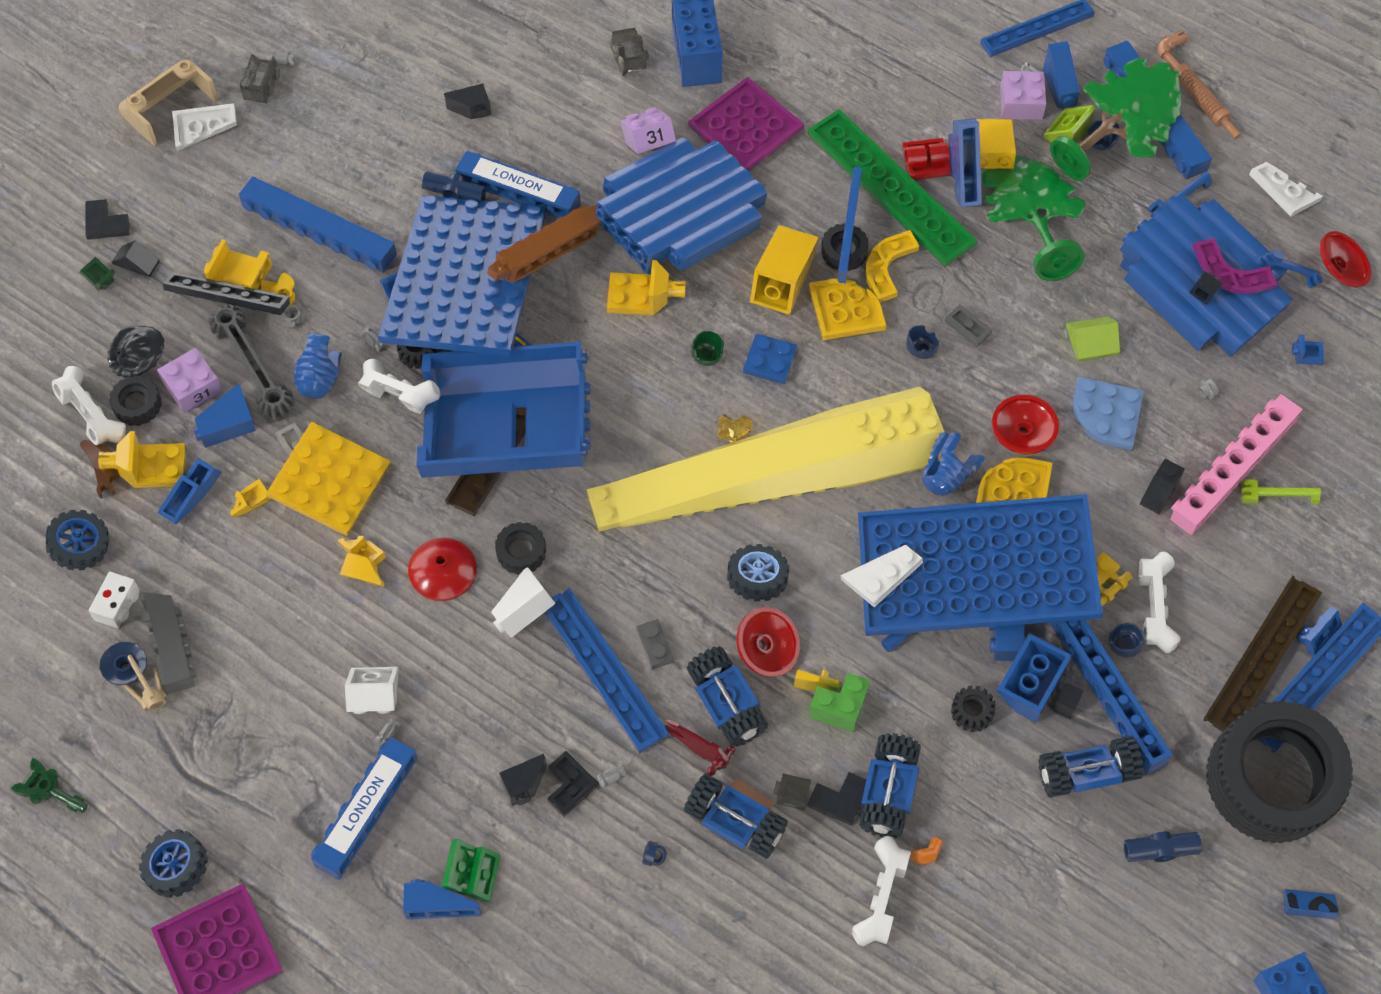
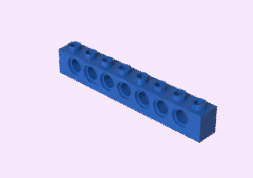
M1087 621L1049 622L1068 653L1072 655L1071 658L1122 738L1133 736V739L1136 740V744L1139 746L1138 750L1142 755L1140 757L1143 760L1142 766L1145 774L1148 775L1167 766L1172 757L1171 751Z

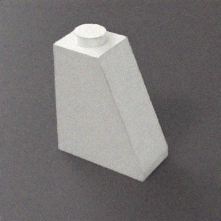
M528 567L522 571L491 612L496 618L493 622L501 633L506 631L511 638L555 604Z

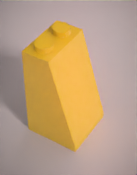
M779 225L755 268L750 303L790 315L816 255L819 237Z

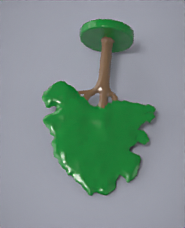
M1136 58L1124 65L1123 69L1127 75L1126 77H1116L1113 71H1107L1105 80L1108 84H1097V81H1088V84L1084 85L1083 89L1098 105L1099 109L1104 111L1102 114L1103 122L1097 130L1079 144L1065 136H1059L1051 142L1050 152L1055 164L1069 178L1075 181H1083L1091 172L1090 161L1085 151L1101 138L1111 133H1116L1127 140L1126 144L1131 156L1137 158H1151L1155 156L1158 147L1151 144V141L1167 142L1169 130L1171 129L1170 124L1175 123L1176 118L1181 113L1182 94L1180 93L1179 72L1173 71L1168 63L1162 62L1147 68L1146 58ZM1111 114L1112 117L1107 119V116ZM1120 120L1126 124V127L1123 129L1113 127Z

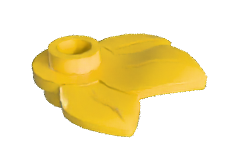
M282 273L278 282L261 281L262 291L289 296L290 304L288 306L295 302L296 297L293 292L295 283L287 273Z

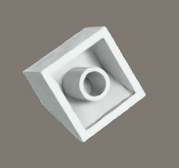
M398 667L351 668L345 683L346 712L364 714L367 711H377V713L385 714L394 711L397 703Z

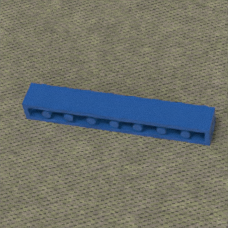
M1127 40L1107 48L1103 62L1105 67L1113 71L1116 77H1126L1127 75L1123 69L1124 65L1140 57ZM1180 114L1176 118V122L1170 124L1171 129L1169 130L1168 141L1158 142L1162 144L1167 156L1172 158L1177 170L1187 180L1207 172L1212 158Z
M254 176L239 193L241 205L245 210L253 211L266 220L270 219L283 228L295 231L302 237L306 236L319 245L323 244L336 253L348 256L355 262L359 261L366 264L372 270L384 273L397 255L393 241Z

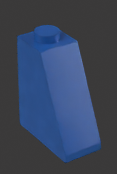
M1064 41L1048 44L1043 72L1057 108L1077 105L1080 90L1069 43Z
M240 384L235 385L194 419L197 425L193 429L197 441L202 440L205 448L256 431Z

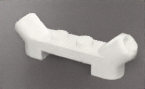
M369 359L363 364L364 375L358 382V385L375 397L381 398L386 391L398 396V399L410 411L418 414L422 413L427 404L439 400L440 390L431 380L413 386L406 380L399 381L391 374L386 376L384 365L377 359Z
M76 366L66 367L63 376L52 381V388L56 397L63 405L69 402L74 405L86 420V435L95 445L106 441L118 444L125 437L126 425L122 422L108 420L104 416L101 407L95 405L89 392L84 391L81 387L84 374L80 368Z
M1159 552L1153 559H1140L1139 586H1149L1151 618H1146L1142 630L1145 645H1157L1165 653H1171L1180 644L1181 636L1166 624L1168 606H1164V599L1167 595V587L1163 585L1162 578L1174 568L1175 562L1169 553Z
M891 836L881 838L874 847L875 852L886 868L885 873H879L876 884L877 887L881 888L879 896L874 895L870 909L874 910V915L854 925L852 928V935L856 943L862 947L873 941L887 944L894 918L884 914L894 876L904 878L911 851L899 848Z

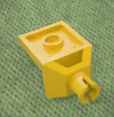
M652 260L651 275L610 272L607 313L655 315L668 304V297L685 298L686 281L669 280V273L657 260Z
M130 431L117 444V451L99 452V457H101L98 458L100 470L118 469L119 475L133 488L174 487L180 476H185V443L140 445L135 431Z

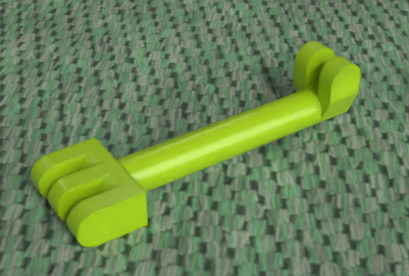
M1245 479L1241 481V487H1244L1241 489V494L1244 495L1242 496V503L1258 504V496L1310 497V504L1317 505L1320 503L1321 488L1258 487V480Z

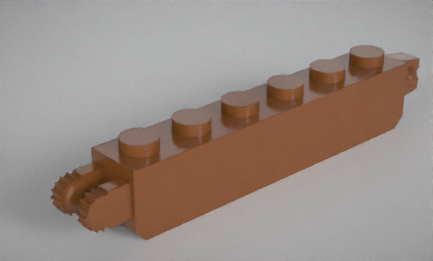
M597 204L590 208L584 205L579 209H574L570 214L558 218L554 223L545 225L541 230L529 234L525 239L516 241L505 250H500L496 255V261L488 267L487 274L495 281L505 278L508 282L516 283L596 237L598 227L601 224L596 215Z

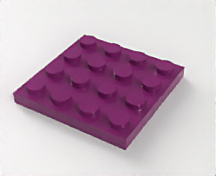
M748 77L688 121V126L707 143L716 140L722 144L727 153L735 157L739 164L748 171L804 129V123Z
M244 883L151 928L178 994H240L284 972Z

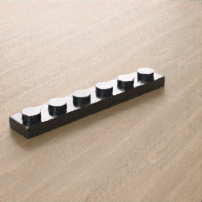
M172 272L163 282V289L165 291L233 306L236 305L274 315H281L290 304V298L286 295Z

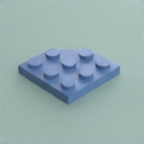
M1078 377L1073 398L1075 419L1092 439L1105 445L1132 451L1144 391Z

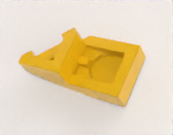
M256 480L241 492L236 491V502L234 509H231L230 512L233 518L244 515L271 500L266 495L268 489L262 480Z
M358 536L356 540L346 541L345 538L338 540L339 545L347 553L367 557L376 565L386 558L385 553L372 542L366 541L364 536Z
M347 553L340 575L361 580L367 584L384 587V581L380 578L377 571L378 567L371 562V559Z
M797 670L794 687L810 691H816L817 686L829 690H837L840 688L841 681L829 678V672L826 670L822 671L821 676Z

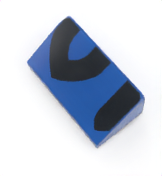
M1284 890L1285 914L1334 920L1339 915L1335 894Z

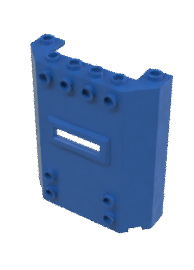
M581 342L518 346L512 348L511 356L465 351L422 354L421 372L424 381H433L440 390L439 400L427 404L425 407L423 446H417L416 466L421 478L584 466L587 460V450L591 449L590 437H587V432L591 430L590 418H587V413L591 412L590 400H587V395L591 394L590 382L586 381L585 364L588 363L587 351L582 349ZM526 407L525 447H516V408Z

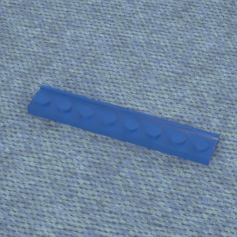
M568 588L564 593H559L552 597L555 604L544 613L640 754L660 742L664 737L667 738L669 732L576 596Z
M1363 602L1273 701L1300 703L1314 710L1381 635V617ZM1275 738L1258 739L1265 746L1268 745L1273 753L1285 742Z

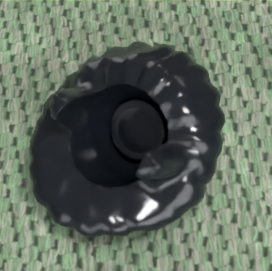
M129 326L120 330L113 338L108 350L107 360L113 373L126 378L129 376L134 377V375L141 376L149 369L155 368L165 346V339L162 333L154 327Z

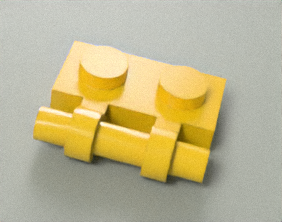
M1103 552L1096 558L1102 606L1110 603L1115 598L1114 595L1119 590H1124L1128 586V582L1133 578L1128 571L1122 576L1117 575L1116 573L1120 570L1121 566ZM1110 581L1112 585L1108 589L1104 588L1103 585Z

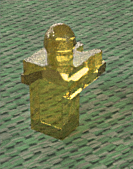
M722 414L718 419L717 427L719 430L717 436L720 439H727L732 443L737 442L740 437L751 432L753 420L746 416L733 420L727 415Z

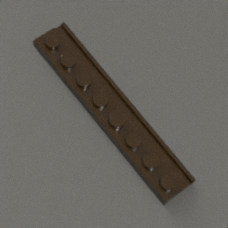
M526 407L516 408L517 447L526 433ZM501 472L460 475L445 499L446 504H450L456 509L475 517Z
M1292 575L1203 721L1212 723V726L1223 732L1238 716L1254 706L1323 592L1304 581L1296 580L1295 576Z

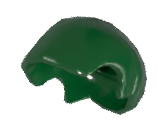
M712 331L700 332L695 336L691 345V355L694 361L703 366L715 365L723 356L724 341L717 333Z

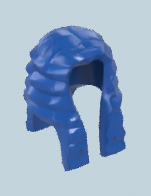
M308 333L306 348L295 363L294 384L297 386L298 392L305 397L314 399L325 397L331 391V387L335 385L334 381L340 373L338 366L342 353L331 351L328 357L329 336Z
M939 433V437L935 440L932 452L930 453L931 458L928 459V464L923 472V484L933 494L945 496L954 493L960 487V484L965 482V479H968L976 469L980 468L981 463L985 460V457L982 455H970L967 461L962 463L954 455L956 446L961 439L960 433H950V435L948 433ZM941 451V456H942V458H941V460L939 461L937 456H938L939 452Z

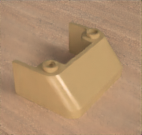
M182 60L124 99L119 104V111L128 123L155 146L157 141L151 124L141 115L189 80L214 102L218 101L212 79L192 61Z

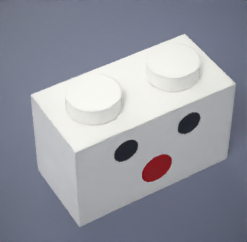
M109 571L88 611L94 621L119 629L122 622L127 620L129 609L132 603L138 599L140 589L134 579Z

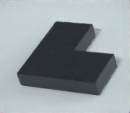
M107 199L85 201V236L87 240L130 235L128 214L108 216Z
M567 751L563 752L548 766L549 770L563 784L547 798V801L563 817L569 814L599 786V782Z
M848 772L840 792L817 783L807 803V807L852 826L862 803L866 779Z

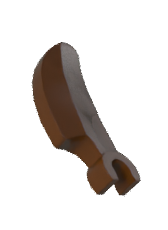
M91 440L81 441V449L89 457L96 474L98 497L102 499V492L107 489L110 490L112 496L115 495L112 481L121 477L118 469L100 470L98 458H101L99 457V452L112 451L102 444L95 445Z

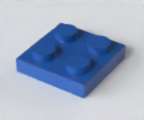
M756 334L745 362L743 373L785 384L797 351V344Z

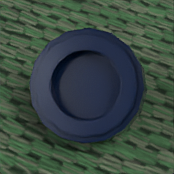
M647 842L642 863L648 866L661 865L667 857L666 849L658 845L657 842ZM656 851H660V858L654 859Z

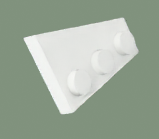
M234 103L172 111L177 151L237 126Z
M1268 162L1251 169L1249 173L1290 217L1320 202L1323 197L1317 192L1314 195L1306 190L1307 186L1301 182L1296 184L1291 181L1286 173Z
M904 545L840 576L846 585L875 607L923 563V559L907 545Z

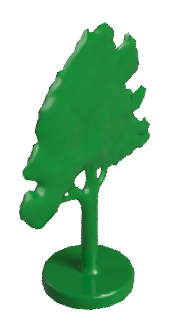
M1018 154L1015 156L1014 169L989 170L984 168L981 172L983 185L996 189L992 195H984L983 197L990 204L996 203L992 211L988 210L987 216L989 221L997 223L999 221L1023 218L1037 227L1045 244V247L1036 255L1033 262L1034 271L1040 279L1058 281L1075 273L1084 261L1083 249L1077 242L1072 240L1054 242L1048 229V220L1055 216L1062 215L1063 217L1078 218L1083 213L1086 207L1085 201L1079 197L1069 199V195L1075 191V187L1065 183L1064 180H1060L1059 174L1054 172L1052 167H1048L1042 162H1037L1035 159L1030 160L1029 158L1019 156ZM1038 209H1046L1047 214L1040 218Z

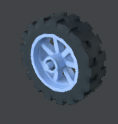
M756 544V546L746 545L744 549L739 548L736 550V554L733 553L728 562L727 581H729L730 588L734 589V593L738 596L742 595L746 600H749V598L754 599L755 602H760L763 599L769 601L772 597H778L780 592L785 591L789 577V564L787 565L786 557H782V553L778 550H773L771 546L763 547V544Z

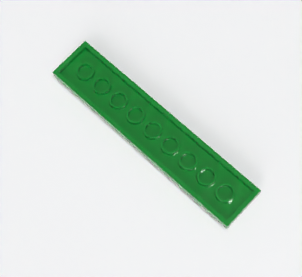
M840 109L808 129V135L851 177L854 167L862 168L860 186L907 231L911 230L914 238L944 267L976 246L977 240Z

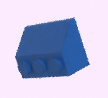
M1029 633L998 687L997 692L1016 713L1037 723L1066 671L1072 655Z

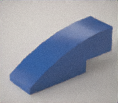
M197 458L187 475L180 476L157 513L177 525L203 499L222 472L202 459Z

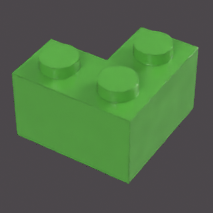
M847 673L840 693L817 686L810 705L809 718L854 733L868 694L870 680Z

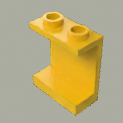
M976 119L979 122L981 168L1014 169L1016 149L1012 119Z
M222 239L219 246L215 247L212 259L205 265L204 275L206 279L260 290L261 281L265 280L272 267V261L269 252L262 250L257 258L229 250L226 240Z

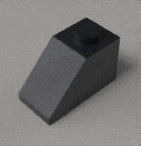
M483 83L444 93L446 108L471 120L491 115L490 101Z
M1165 458L1139 504L1160 515L1178 486L1185 468Z
M544 753L499 773L501 783L512 806L516 804L523 805L535 796L547 767Z

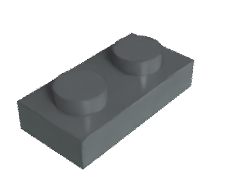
M962 305L957 306L945 318V322L976 347L981 345L992 334L991 328Z
M658 619L636 626L652 670L674 663L673 655Z

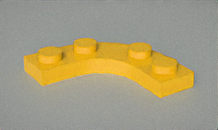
M911 230L882 240L872 249L868 257L865 269L866 281L879 303L896 298L898 295V291L887 270L891 262L919 250V245Z

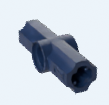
M427 171L423 175L421 184L422 189L440 193L446 198L472 199L477 202L484 201L486 198L487 187L485 185L466 181L463 176L456 173L446 176Z
M1163 831L1154 833L1149 837L1127 839L1123 842L1124 855L1127 862L1153 859L1155 862H1167L1179 856L1197 855L1202 852L1201 838L1197 831L1179 834Z

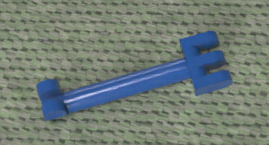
M1208 172L1203 173L1177 193L1175 197L1181 193L1187 197L1202 185L1205 189H1208L1212 184L1211 175ZM1158 199L1148 207V210L1153 212L1159 207L1163 209L1166 205Z
M1274 249L1257 259L1258 265L1262 267L1277 265L1307 276V285L1310 288L1323 282L1319 271L1284 259V254L1281 251Z

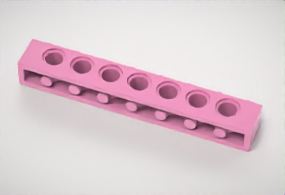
M1282 394L1276 400L1271 399L1264 408L1266 411L1263 414L1258 413L1251 422L1253 425L1250 428L1245 427L1238 436L1239 440L1236 443L1232 441L1225 450L1226 454L1223 457L1219 455L1212 463L1213 468L1202 473L1198 479L1200 482L1196 486L1192 484L1185 493L1186 497L1175 502L1171 508L1173 514L1170 520L1192 536L1297 422L1303 410Z

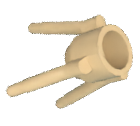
M128 655L127 658L145 689L142 692L143 697L129 684L123 686L141 704L144 710L156 711L165 705L167 695L163 689L158 668L154 667L153 669L158 687L156 689L154 686H149L132 655Z

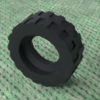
M845 223L830 227L824 233V238H822V258L833 269L839 270L841 254L836 252L834 245L837 241L843 240ZM854 226L852 237L855 251L850 254L848 271L857 269L860 265L862 266L868 254V237H866V233L861 228Z
M134 375V377L129 376L126 379H121L118 381V384L113 386L109 402L116 418L122 423H126L129 426H140L141 424L149 423L160 412V407L162 406L161 396L152 380H148L144 376ZM141 392L146 396V403L138 409H129L125 406L126 397L132 393Z
M527 522L511 523L509 526L504 527L501 533L497 535V540L495 541L497 560L501 563V567L510 573L520 575L527 567L530 571L534 572L536 568L542 565L543 560L546 558L545 538L541 530L539 531L535 525H530ZM517 539H526L531 543L532 551L524 558L514 557L510 553L511 543Z

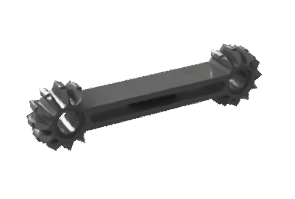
M226 304L225 308L218 305V311H211L212 317L208 320L211 332L219 340L224 337L229 339L262 396L256 398L259 413L264 414L266 419L272 417L276 421L280 416L285 419V413L292 414L291 407L295 404L292 391L290 389L287 390L284 384L276 387L241 330L246 327L245 315L242 310H239L236 305L230 307V305ZM234 336L239 337L246 349L245 352L241 350ZM257 372L261 373L269 388H264L256 374Z

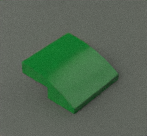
M460 839L452 840L441 887L463 896L491 902L501 855L483 846L475 847Z

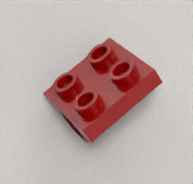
M943 138L902 142L907 172L913 180L951 175L949 147L947 143H944Z

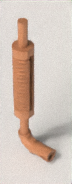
M1181 30L1173 35L1163 37L1158 45V54L1161 59L1166 60L1174 71L1179 72V84L1190 95L1216 127L1223 125L1235 140L1238 139L1241 133L1230 122V112L1186 63L1180 65L1170 53L1175 46L1188 41L1187 33Z

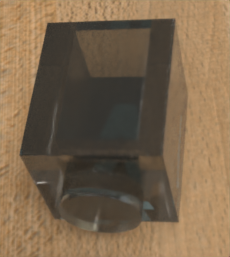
M783 773L781 781L776 780L773 795H777L776 804L805 811L811 780Z

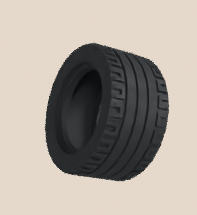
M1273 701L1272 703L1265 702L1264 704H1258L1256 707H1251L1248 711L1238 716L1220 734L1210 750V756L1207 759L1208 764L1206 765V769H1208L1206 772V782L1209 785L1208 791L1211 794V800L1215 803V808L1218 809L1219 814L1223 815L1225 821L1229 822L1233 828L1238 829L1240 833L1246 834L1247 837H1253L1255 840L1284 843L1309 835L1335 816L1349 796V789L1352 787L1351 781L1353 780V762L1350 759V751L1348 750V745L1343 740V736L1325 716L1300 703ZM1261 738H1275L1291 744L1302 753L1310 766L1313 777L1312 792L1305 805L1293 808L1276 806L1261 798L1253 790L1244 771V754L1249 742Z

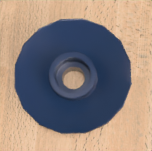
M119 642L110 646L100 659L99 669L103 678L117 686L128 685L138 680L139 678L127 657L132 655L143 674L147 667V657L144 650L132 642ZM123 665H129L126 669H121Z

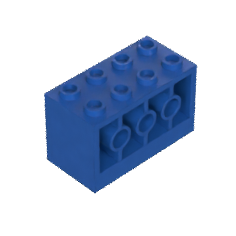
M671 0L672 29L682 87L722 83L723 51L714 0Z

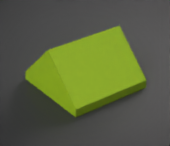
M1089 105L1064 109L1043 134L1044 139L1053 142L1059 136H1065L1077 143L1092 124L1095 106Z
M1109 316L1066 323L1077 361L1120 354L1118 322Z

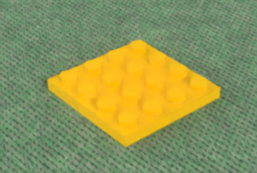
M311 421L266 492V495L347 537L389 468L391 461Z

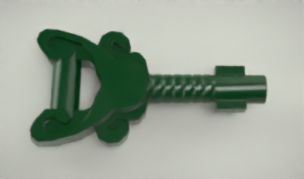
M35 758L31 759V772L23 783L20 782L11 787L15 794L29 797L30 801L34 804L40 803L41 799L46 801L52 796L67 804V808L75 813L77 810L84 813L88 807L84 803L83 798L77 795L73 797L58 789L57 771L54 769L47 771ZM42 776L41 779L37 782V785L34 788H31L35 781L38 779V777Z

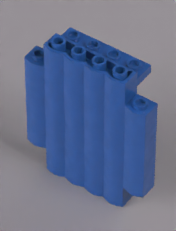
M682 137L676 140V142L670 143L605 177L603 191L607 197L597 202L596 215L601 221L602 228L611 234L616 243L627 251L629 257L634 259L644 272L651 275L652 260H657L661 265V261L667 258L682 272L759 229L762 216L757 209L765 205L768 192L716 140L695 150L690 141Z
M1182 193L1177 197L1173 195L1165 203L1166 207L1163 209L1157 208L1152 213V218L1149 221L1144 219L1137 226L1138 230L1136 232L1130 231L1122 239L1124 243L1120 251L1124 253L1122 255L1124 259L1120 266L1125 271H1128L1124 280L1197 351L1213 339L1232 357L1285 310L1293 298L1279 285L1275 289L1248 295L1235 294L1219 288L1208 305L1191 295L1189 292L1204 273L1192 248L1195 242L1215 238L1226 263L1240 271L1263 268L1258 265L1257 259L1270 253V251L1215 199L1209 203L1205 201L1197 208ZM1277 265L1270 267L1276 282L1288 270Z

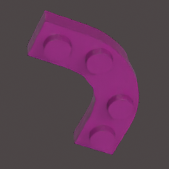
M1215 238L1195 242L1192 246L1203 272L1206 271L1214 275L1223 283L1220 288L1228 292L1248 295L1275 289L1278 285L1270 266L1251 271H1240L1232 268L1222 257Z

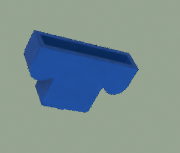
M976 118L953 120V133L948 134L949 164L951 176L955 180L956 201L961 207L982 205L979 122Z

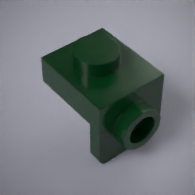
M96 256L79 272L98 291L102 287L106 289L115 280L113 278L115 271L113 269L109 270Z

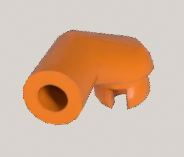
M932 837L928 848L914 849L911 852V861L918 865L933 863L939 854L943 841L937 837Z

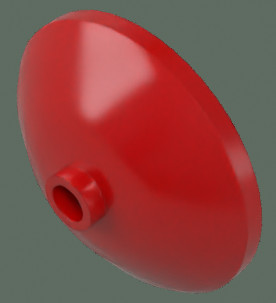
M1331 231L1322 237L1320 241V255L1330 275L1348 287L1361 288L1365 286L1371 279L1372 271L1370 262L1362 248L1351 237L1342 232Z
M1015 395L1003 400L996 407L992 417V431L998 442L1006 449L1018 454L1031 455L1048 449L1054 443L1059 431V420L1054 409L1044 400L1032 395Z
M436 538L425 542L415 550L408 564V576L412 587L421 596L433 601H448L463 595L472 586L477 574V563L473 552L467 545L452 538ZM440 560H444V561H445L443 564H438V563H437V562L440 561Z
M761 607L749 612L741 620L737 630L736 643L741 659L750 670L760 676L777 677L793 668L800 653V638L796 626L785 613L775 608Z

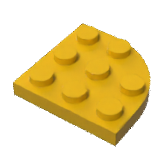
M838 279L809 283V291L823 341L886 330V322L877 297L868 288L864 289L856 285V282L852 280H846V284L839 283Z
M1030 458L1004 460L994 468L991 467L982 478L976 503L1047 497L1052 463Z

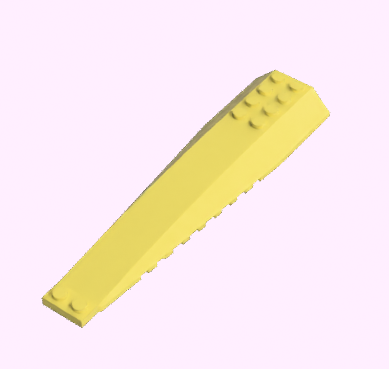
M916 387L837 407L619 481L587 489V495L598 531L600 532L620 526L629 527L672 519V516L682 515L684 517L700 511L705 513L712 512L722 507L734 508L739 504L745 503L751 505L761 500L771 499L773 501L789 495H793V497L801 496L802 493L811 491L817 493L823 492L828 488L836 487V489L862 485L924 469L928 464V459L931 458L930 453L932 452L935 440L939 437V433H944V429L930 394L923 388ZM941 451L939 452V454H938V456H937L939 461H940L941 458H942V456H941Z

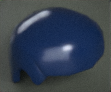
M1096 120L1091 124L1087 131V137L1101 126L1103 120ZM1116 123L1113 126L1114 128L1120 129L1118 123ZM1116 133L1108 134L1097 141L1092 147L1100 151L1111 149L1117 143L1120 136Z
M924 325L913 326L909 330L906 339L908 352L920 359L933 357L939 347V341L935 337V332H927Z
M1123 623L1110 631L1109 644L1118 656L1125 658L1134 657L1143 649L1145 643L1144 633L1136 625Z

